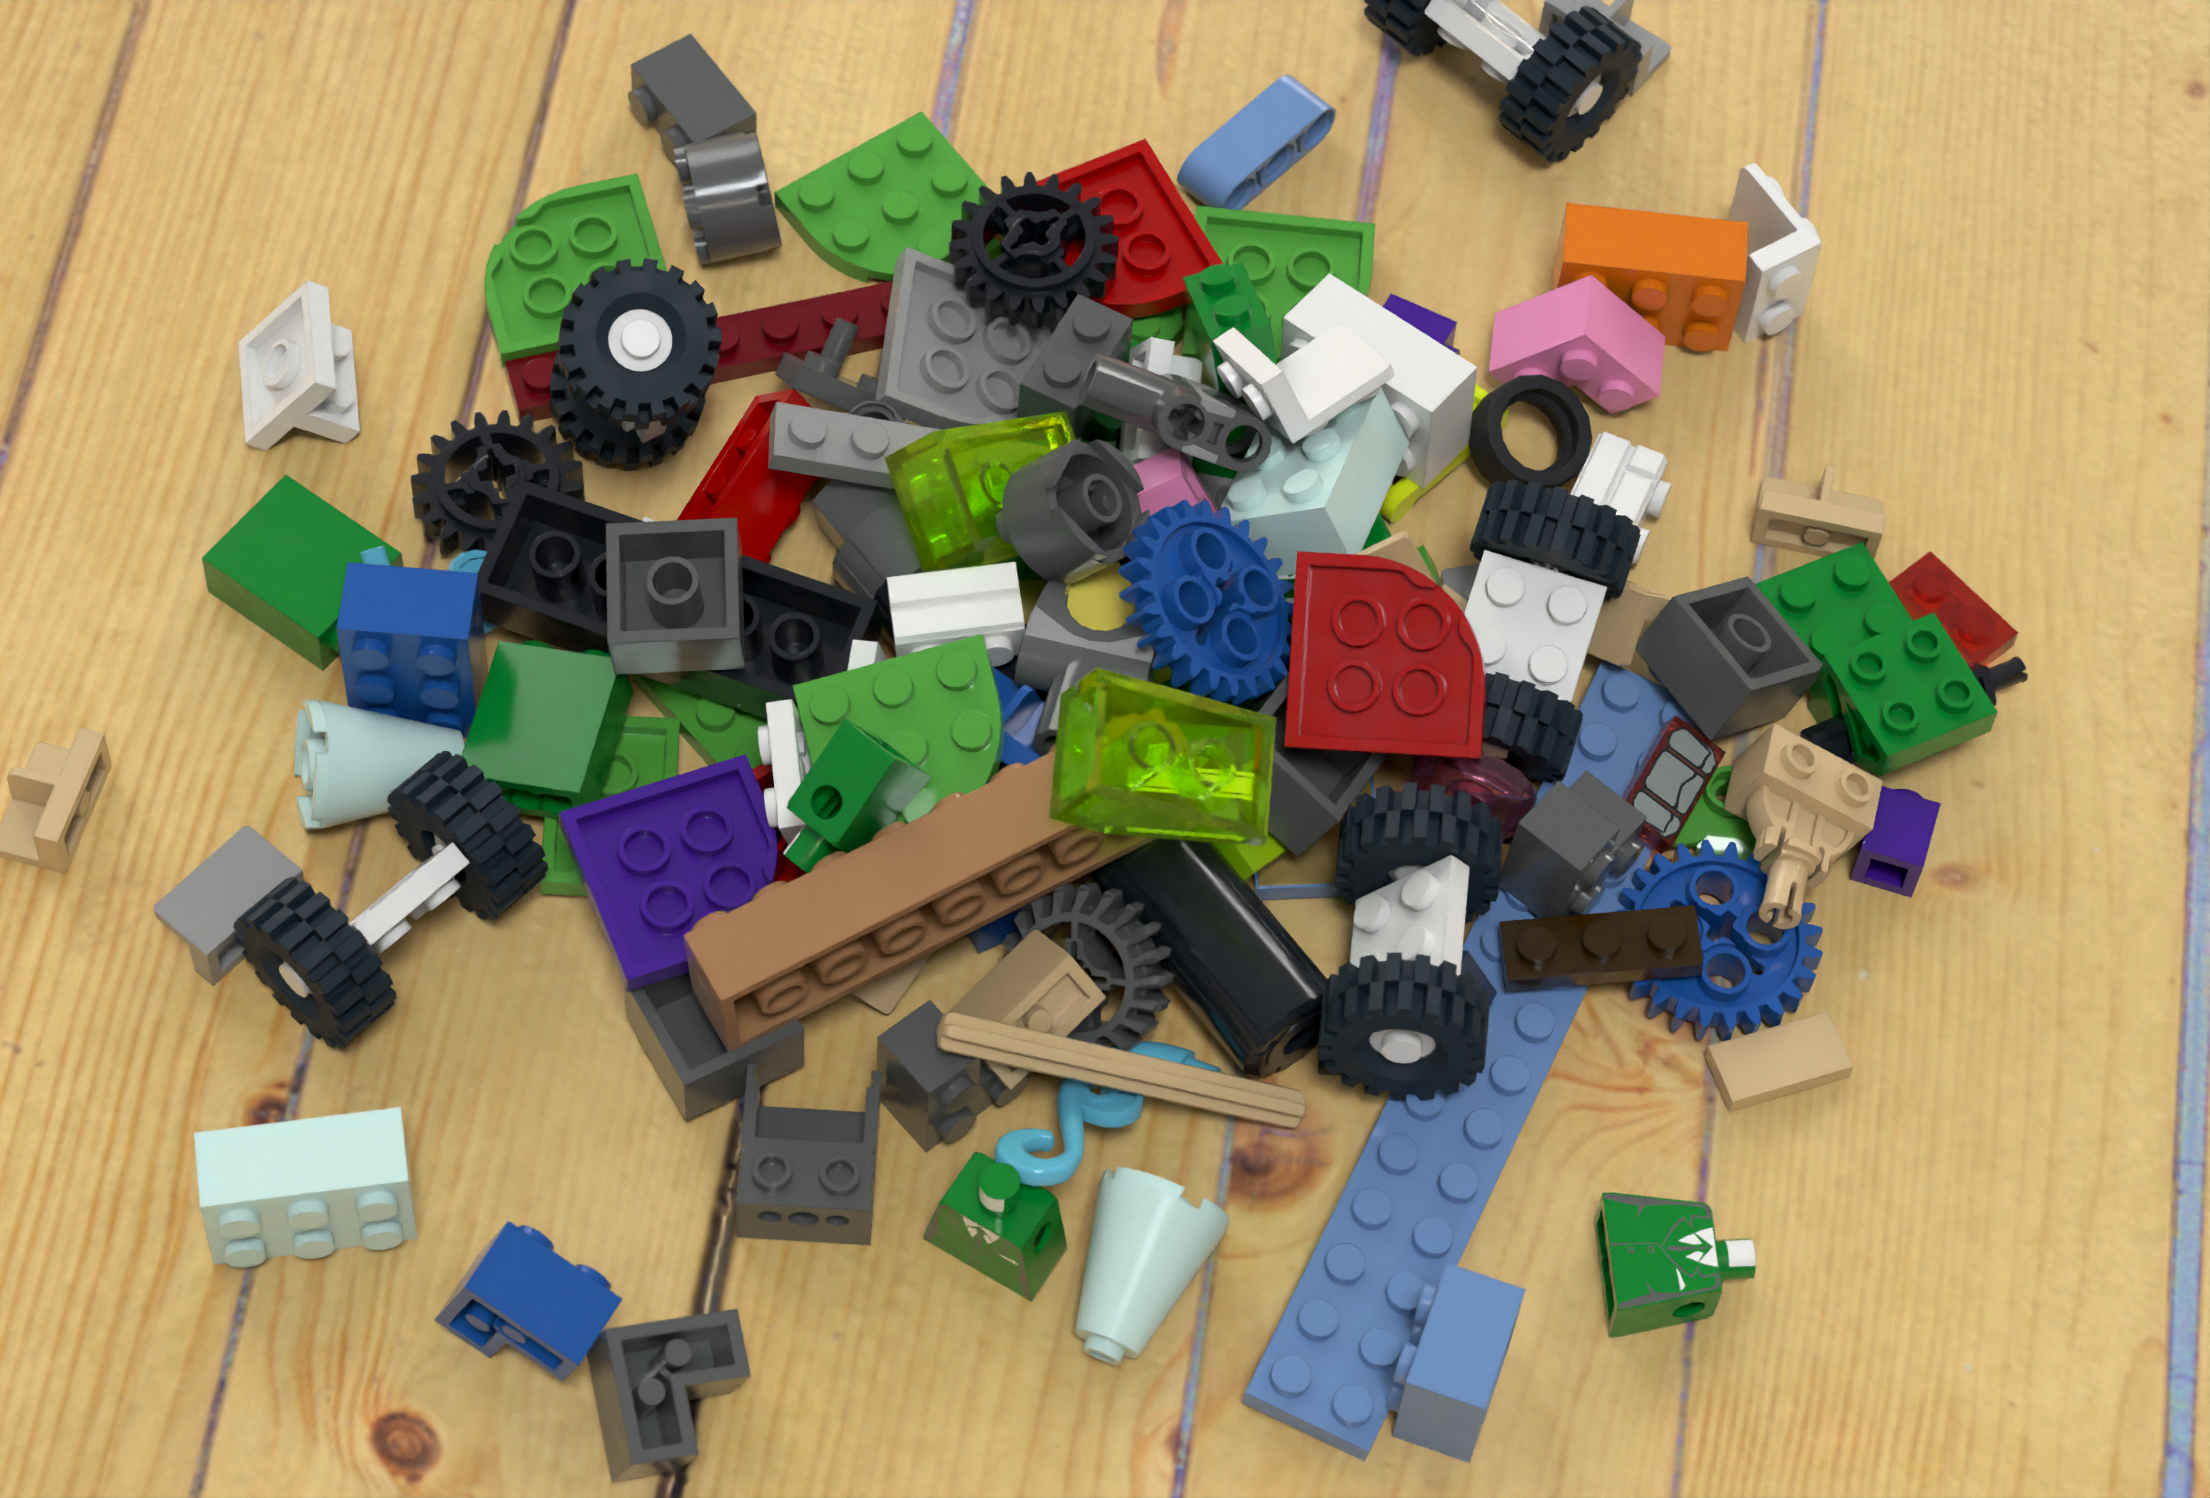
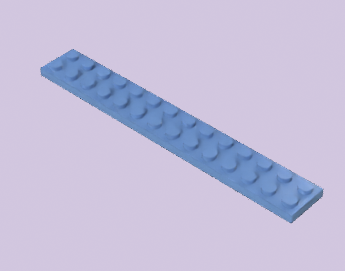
M1602 660L1578 709L1583 714V721L1565 778H1563L1561 783L1570 788L1587 770L1632 805L1633 797L1644 786L1645 776L1649 773L1660 751L1666 749L1668 736L1674 729L1685 727L1703 743L1706 735L1689 721L1686 711L1666 687L1611 662ZM1553 780V783L1543 781L1529 811L1557 781ZM1645 823L1638 842L1644 846V849L1638 859L1621 877L1612 872L1601 883L1605 891L1588 914L1615 912V910L1625 909L1618 902L1623 888L1635 889L1632 884L1634 872L1637 868L1644 870L1660 836L1652 826ZM1500 886L1496 902L1491 901L1490 910L1483 916L1478 914L1463 945V950H1467L1497 992L1489 1009L1486 1059L1482 1074L1477 1073L1476 1081L1469 1087L1459 1082V1092L1447 1096L1441 1090H1435L1434 1099L1420 1100L1418 1093H1407L1406 1100L1392 1099L1393 1092H1391L1241 1402L1364 1462L1390 1410L1386 1406L1394 1384V1374L1405 1342H1409L1415 1324L1414 1317L1426 1282L1439 1286L1446 1264L1458 1265L1589 985L1506 992L1499 940L1500 921L1539 917Z

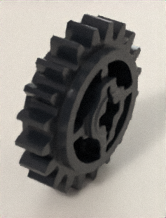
M1027 172L1024 177V185L1016 187L1007 176H1002L1000 194H996L991 189L981 186L979 188L978 204L964 201L962 203L961 220L952 221L949 263L954 264V282L958 285L967 284L966 300L969 303L986 298L987 317L990 318L996 315L1002 308L1008 309L1010 326H1015L1023 314L1031 315L1035 328L1042 327L1044 314L1052 313L1056 320L1060 322L1067 312L1068 306H1071L1078 294L1090 299V295L1104 299L1107 290V280L1115 279L1119 236L1113 235V216L1100 215L1101 199L1099 197H1093L1081 202L1082 184L1078 182L1070 186L1065 192L1059 190V178L1056 174H1052L1047 180L1046 185L1041 186L1036 184L1033 173ZM996 234H999L1004 238L1001 242V255L991 259L986 247ZM1075 241L1082 253L1072 266H1068L1064 262L1067 246Z
M502 410L497 418V423L490 425L481 412L475 413L474 428L467 430L456 420L452 421V440L449 441L444 437L433 435L430 438L432 454H418L416 457L418 474L411 475L415 519L422 520L423 536L426 539L439 538L440 553L442 555H447L458 547H461V552L475 549L488 551L520 479L585 501L584 483H582V462L574 460L573 444L570 441L557 444L556 427L553 425L547 426L539 433H535L533 415L530 414L525 416L518 426L511 425L507 410ZM492 481L497 483L498 488H494ZM500 491H502L503 496L505 497V499H501V498H500V495H499V492H500Z

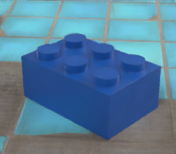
M347 562L336 630L348 706L459 730L463 738L467 739L488 676L478 573Z

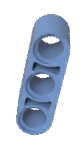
M1283 75L1190 153L1179 170L1177 183L1207 207L1242 210L1324 139L1334 123L1336 110L1291 75Z

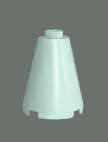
M304 700L302 703L305 710H299L297 715L294 744V775L301 776L303 789L308 791L309 795L296 796L301 824L305 830L323 829L388 813V807L391 805L387 802V798L391 794L390 792L435 755L443 751H450L452 756L456 753L460 756L462 755L465 746L462 733L455 729L327 701Z
M1117 1167L1114 1174L1109 1168L1104 1171L1099 1183L1075 1333L1085 1340L1082 1348L1084 1352L1096 1359L1114 1365H1120L1123 1357L1137 1358L1224 1236L1230 1221L1228 1215L1222 1209L1206 1198H1203L1200 1208L1197 1209L1187 1199L1182 1197L1185 1187L1147 1172L1126 1167Z

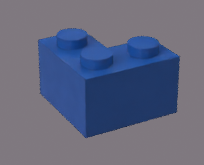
M508 1221L478 1254L434 1320L490 1359L507 1343L549 1373L564 1381L581 1364L619 1306L622 1298L610 1291L611 1285L601 1273L583 1264L574 1266L553 1251V1243L544 1234L526 1225L517 1227Z

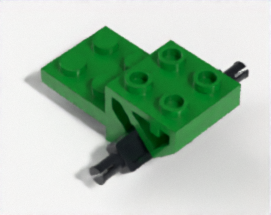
M1863 542L1755 584L1822 664L1817 680L1808 689L1811 693V698L1807 708L1817 724L1803 729L1800 732V737L1851 764L1855 763L1879 776L1990 732L1998 713L1994 707L1997 703L1995 693L2018 683H2024L2028 679V673L2022 672L2027 670L2026 666L2019 657H2013L2011 660L1991 668L1977 662L1966 663L1935 613L1913 621Z

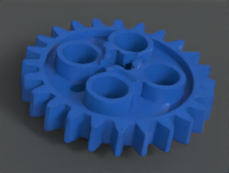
M1183 500L1173 507L1168 505L1146 518L1147 521L1132 531L1136 539L1123 547L1124 553L1131 561L1121 566L1118 573L1130 581L1132 586L1121 591L1119 596L1124 601L1135 605L1136 612L1129 615L1125 620L1127 624L1142 626L1145 634L1137 642L1138 648L1153 647L1157 652L1153 661V669L1156 671L1168 665L1173 669L1171 676L1172 687L1177 688L1189 681L1193 700L1197 701L1209 694L1213 705L1217 707L1229 700L1234 706H1238L1275 688L1274 683L1280 681L1288 674L1285 665L1290 663L1291 646L1289 643H1291L1292 624L1288 622V619L1293 617L1294 604L1287 602L1284 594L1293 589L1294 585L1293 582L1279 580L1275 573L1283 564L1282 559L1273 558L1268 560L1263 554L1267 546V538L1264 536L1253 542L1248 537L1249 521L1247 519L1232 526L1229 508L1224 506L1212 513L1207 500H1202L1194 506H1191L1188 500Z
M1703 840L1698 856L1695 857L1691 855L1682 843L1677 844L1673 855V864L1667 858L1657 853L1653 856L1649 868L1650 872L1640 868L1636 869L1632 879L1635 889L1623 888L1618 902L1625 909L1615 910V912L1666 908L1673 905H1695L1704 963L1702 975L1634 981L1629 997L1637 999L1650 995L1653 1000L1647 1015L1653 1018L1667 1009L1673 1013L1671 1030L1674 1032L1681 1028L1686 1020L1695 1022V1034L1699 1040L1704 1038L1709 1025L1718 1026L1723 1041L1731 1039L1735 1025L1738 1024L1741 1025L1746 1034L1759 1030L1761 1018L1772 1027L1778 1026L1784 1015L1783 1008L1795 1013L1803 998L1801 992L1809 993L1816 978V974L1811 970H1817L1823 952L1814 946L1818 945L1823 930L1820 926L1808 924L1815 912V904H1802L1801 921L1796 927L1779 929L1773 927L1776 908H1774L1773 917L1768 923L1759 917V908L1763 901L1768 878L1767 874L1763 873L1761 868H1759L1760 861L1754 859L1753 853L1746 861L1738 859L1736 843L1730 841L1723 856L1715 855L1709 840ZM1698 894H1713L1723 904H1708ZM1748 933H1763L1769 936L1774 944H1760L1753 940ZM1753 972H1759V973L1762 972V974H1761V975H1756V974H1754ZM1709 976H1724L1730 979L1735 987H1720L1714 984Z

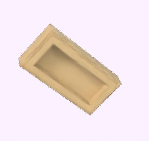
M1828 1011L1708 1045L1705 1053L1706 1061L1729 1112L1848 1078L1853 1069L1851 1060Z

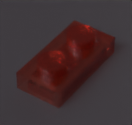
M1931 551L1889 582L1913 621L1935 613L1966 663L1977 662L1988 666L2014 646L2018 632Z

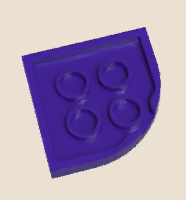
M746 754L559 812L560 829L626 992L688 973L689 967L683 935L691 932L693 926L703 917L717 911L729 913L751 902L758 891L775 882L777 865L775 827L770 828L764 796Z

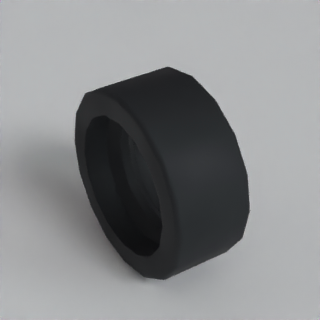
M1542 374L1520 375L1485 395L1472 412L1469 438L1470 455L1480 474L1492 485L1498 481L1507 484L1508 480H1518L1524 485H1528L1529 481L1542 483L1545 488L1554 489L1555 486L1558 487L1574 478L1589 456L1592 443L1589 416L1579 397L1558 380ZM1516 402H1525L1536 406L1549 418L1556 431L1558 441L1557 457L1552 466L1544 470H1533L1523 466L1511 455L1503 441L1502 416L1507 407Z

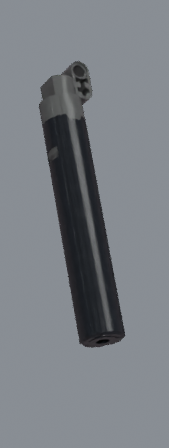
M877 400L858 404L848 413L906 423L894 408L885 402ZM833 479L822 488L812 501L823 531L839 549L832 562V575L845 590L878 601L881 634L895 650L887 577L979 565L935 514L941 508L944 497ZM1015 655L1006 664L993 667L1014 681L1018 655ZM1035 690L1042 702L1045 703L1048 692ZM1104 713L1102 714L1098 729L1105 726L1109 720ZM1194 820L1082 876L1087 883H1099L1102 895L1105 891L1112 888L1123 889V908L1134 902L1144 903L1143 914L1139 919L1143 925L1151 922L1162 924L1158 934L1152 936V940L1156 948L1163 945L1172 948L1169 957L1159 961L1160 968L1176 975L1171 985L1249 1077H1263L1273 1072L1285 1070L1318 1045L1324 988L1326 989L1327 981L1326 976Z

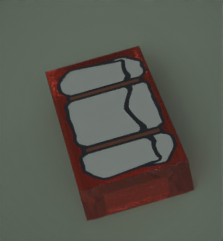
M1677 715L1665 722L1622 796L1624 800L1647 817L1639 838L1661 854L1673 846L1726 753Z

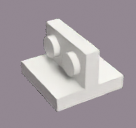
M307 280L238 342L245 444L265 451L293 427L345 444L360 432L352 330L331 323L328 287Z

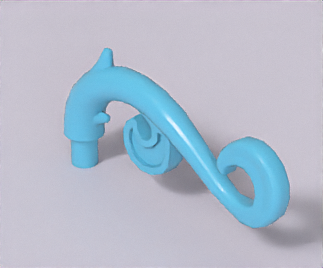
M1140 1041L1139 1045L1128 1050L1129 1052L1221 1072V1068L1197 1060L1194 1051L1171 1044ZM1116 1045L1112 1046V1048L1120 1049ZM1064 1078L1056 1100L1064 1153L1050 1159H1042L1028 1154L1036 1151H1052L1054 1148V1136L1050 1131L1044 1129H1019L1010 1131L999 1138L994 1151L995 1163H1006L1014 1167L1020 1176L1021 1184L1052 1186L1064 1183L1074 1175L1083 1158V1121L1111 1128L1133 1124L1141 1117L1144 1096L1102 1086L1100 1095L1091 1092L1098 1087L1097 1085Z

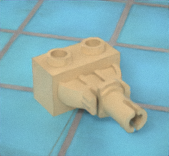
M1775 723L1734 760L1723 809L1748 821L1750 829L1756 838L1753 853L1754 859L1758 861L1763 860L1761 871L1767 874L1768 878L1763 901L1759 908V917L1768 923L1773 917L1774 908H1776L1773 927L1791 929L1796 927L1801 921V909L1806 886L1812 888L1822 884L1828 878L1830 865H1833L1873 830L1883 780Z

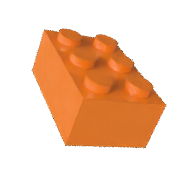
M1566 203L1551 273L1550 291L1592 275L1665 336V345L1687 347L1701 352L1710 350L1727 352L1746 283L1748 222Z

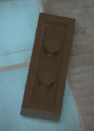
M1695 905L1500 921L1499 940L1506 992L1702 975L1704 963Z

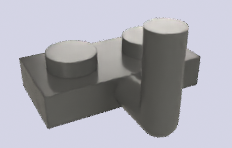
M837 317L821 354L808 351L803 360L784 352L775 373L777 377L790 387L849 412L856 405L865 401H873L876 398L877 378L862 373L859 382H855L839 375L859 329L857 325Z

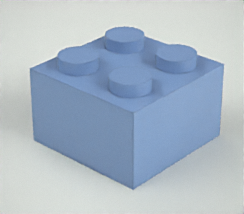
M1449 1263L1446 1264L1439 1286L1426 1282L1414 1317L1415 1324L1409 1342H1405L1393 1378L1394 1384L1386 1406L1387 1409L1398 1412L1392 1434L1393 1437L1470 1463L1510 1346L1526 1289Z

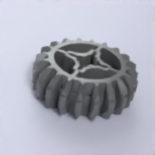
M1088 882L1081 885L1078 890L1072 884L1057 887L1053 895L1048 893L1034 900L1031 903L1032 910L1027 909L1019 912L1013 920L1019 931L1007 934L1006 938L1002 941L1010 951L1035 929L1053 940L1056 932L1065 922H1072L1071 936L1065 938L1064 950L1077 963L1082 961L1085 963L1082 969L1089 968L1091 972L1088 974L1089 977L1090 975L1100 977L1093 982L1106 998L1066 1037L1107 1047L1116 1045L1121 1050L1128 1051L1140 1044V1033L1146 1035L1156 1029L1159 1021L1154 1013L1165 1010L1171 1002L1158 988L1171 984L1176 975L1160 968L1159 965L1160 960L1170 956L1172 948L1163 945L1156 948L1152 940V936L1158 934L1162 924L1151 922L1143 925L1139 921L1143 914L1144 903L1134 902L1123 908V889L1112 888L1105 891L1102 895L1099 883ZM1110 941L1115 946L1119 955L1116 952H1114L1112 946L1110 945ZM1118 986H1125L1123 1000L1115 1015L1110 1020L1101 1021V1007L1107 1005L1109 991Z

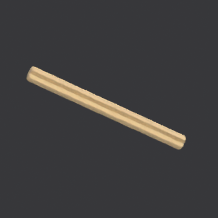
M949 1011L944 1013L936 1029L937 1047L945 1052L1289 1129L1299 1126L1307 1110L1305 1094L1297 1089Z

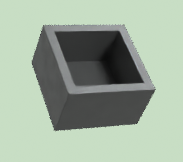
M1288 669V674L1280 681L1274 683L1275 688L1256 699L1202 770L1255 774L1254 801H1236L1298 857L1342 818L1348 809V805L1353 803L1388 754L1284 747L1289 682ZM1209 775V776H1213V777L1250 779L1249 796H1248V795H1235V794H1230V795H1231V796H1241V797H1251L1252 778L1232 777V776H1220V775Z
M689 972L626 992L624 987L626 1017L685 1121L745 1094L748 1063L758 1064V1081H760V1086L804 1066V1029L799 1020L731 1052H727L692 990Z

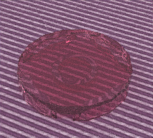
M1483 752L1482 760L1417 756L1408 783L1417 782L1418 790L1430 791L1431 784L1446 786V795L1454 796L1459 790L1471 795V806L1480 802L1485 803L1491 808L1490 817L1497 816L1502 824L1501 833H1503V839L1514 836L1518 823L1535 806L1537 801L1533 785L1520 770L1504 760Z

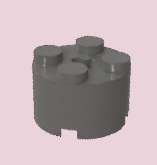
M756 130L738 132L673 147L680 182L692 180L691 183L682 184L684 190L682 194L690 229L703 227L692 230L700 265L765 252L782 246Z
M1081 439L1070 441L1017 469L1006 484L1003 495V509L996 516V528L1000 537L1006 543L1014 546L1022 560L1035 573L1041 576L1046 584L1050 580L1074 584L1128 558L1123 551V547L1136 539L1132 531L1147 521L1146 518L1150 517L1149 510L1141 513L1137 493L1144 490V487L1136 469L1118 449L1107 442L1097 439L1090 443L1081 442Z

